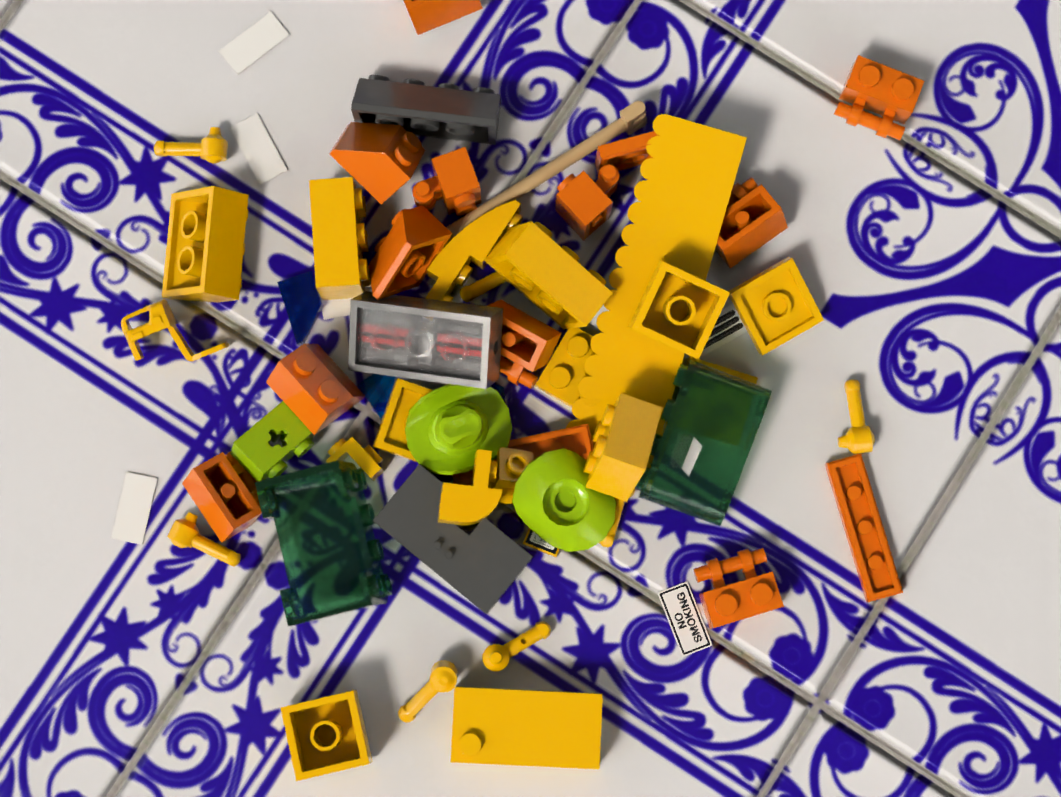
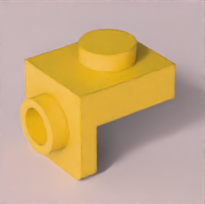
M353 437L348 441L344 438L340 439L327 452L330 457L326 462L332 469H335L350 455L372 481L384 472L378 465L383 461L379 454L369 444L363 449Z
M501 447L497 451L495 483H488V488L503 490L500 503L513 504L515 482L525 467L534 460L532 452Z

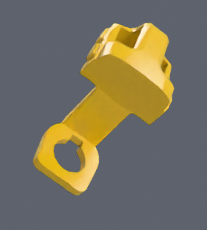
M165 299L132 312L121 320L122 331L136 361L144 358L138 340L168 328L178 348L188 361H195L229 346L226 341L193 354L177 328L176 319ZM149 311V322L132 329L128 319Z

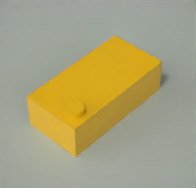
M455 686L451 762L600 769L603 694Z

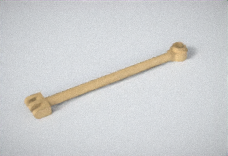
M635 101L619 111L620 118L447 226L446 228L453 234L445 246L461 230L483 214L500 205L519 199L595 151L598 146L608 143L625 131L628 135H631L644 127L647 123L645 104L642 101Z

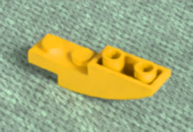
M513 200L492 209L467 225L450 240L427 269L428 277L436 282L426 296V299L452 302L454 298L450 296L451 292L457 284L463 286L473 270L469 266L472 262L481 269L485 268L487 263L484 259L510 227L520 225L523 216L520 215V202ZM427 317V318H429V319H431V320L433 321L435 317Z

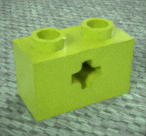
M282 401L233 442L230 454L261 484L268 477L272 481L278 478L287 469L288 465L286 462L295 454L298 458L306 454L315 444L312 441L314 435ZM280 440L283 443L282 447L279 444L274 447L270 445V441L276 443Z

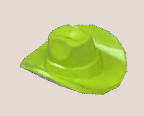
M447 384L420 398L409 410L405 425L409 451L418 464L433 474L454 475L473 470L477 449L492 451L491 460H495L497 458V451L501 447L508 448L512 433L509 408L498 391L491 386L487 389Z
M562 448L542 453L525 467L515 482L512 503L516 513L524 523L550 545L567 552L588 550L604 540L615 521L616 501L612 496L586 488L589 476L588 473L583 472L586 460L576 452Z

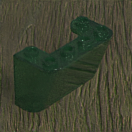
M689 359L687 366L679 365L673 381V385L679 387L675 401L667 399L660 418L667 422L662 435L655 434L650 455L653 456L652 461L646 467L635 488L639 490L638 497L720 526L736 489L772 390ZM695 437L702 445V448L688 476L682 467Z
M337 460L255 482L263 518L274 519L289 581L290 588L280 590L288 627L384 605L388 602V596L392 595V585L389 576L383 574L380 560L384 559V552L380 540L374 537L372 525L375 524L373 522L375 514L372 505L366 503L364 490L367 489V480L362 468L357 469L353 463Z

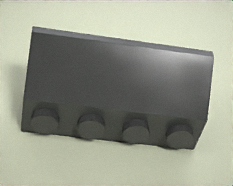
M370 75L368 79L359 78L351 105L355 122L401 125L407 132H412L416 136L496 145L501 95L494 94L495 91L492 89L477 87L474 88V91L459 90V86L449 83H441L438 87L424 86V82L415 79H405L403 83L391 82L388 77L381 75Z

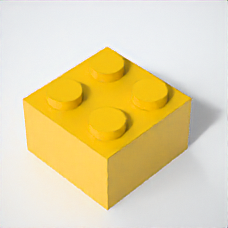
M659 261L628 327L699 360L730 292L664 261Z
M620 393L614 405H607L602 421L599 420L592 441L596 442L593 452L590 451L583 472L589 474L586 488L624 501L628 500L646 470L663 407Z
M357 690L281 707L296 781L355 768L373 762Z

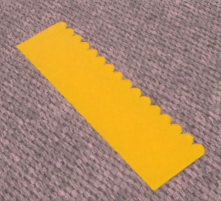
M668 114L658 115L653 121V130L659 136L652 137L647 143L648 146H646L647 153L653 158L644 160L640 166L641 175L647 180L639 181L634 187V195L640 202L633 203L629 207L627 214L629 220L634 224L625 226L621 233L623 242L628 246L620 247L615 254L616 263L623 268H616L609 275L610 285L615 288L610 290L613 293L604 303V307L609 311L602 312L596 322L598 329L603 333L595 334L590 342L592 351L598 355H591L584 362L585 371L590 376L583 377L580 380L578 391L585 398H579L574 401L572 413L578 419L570 421L566 428L589 424L593 439L599 420L602 421L607 405H614L620 393L663 407L648 464L639 480V483L646 485L685 353L628 326L659 261H664L706 281L747 137ZM601 399L595 406H587L581 400Z

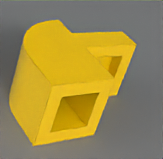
M477 449L471 486L443 482L438 523L454 525L475 524L488 517L496 508L503 490L488 488V483H495L498 465V461L491 460L492 451Z

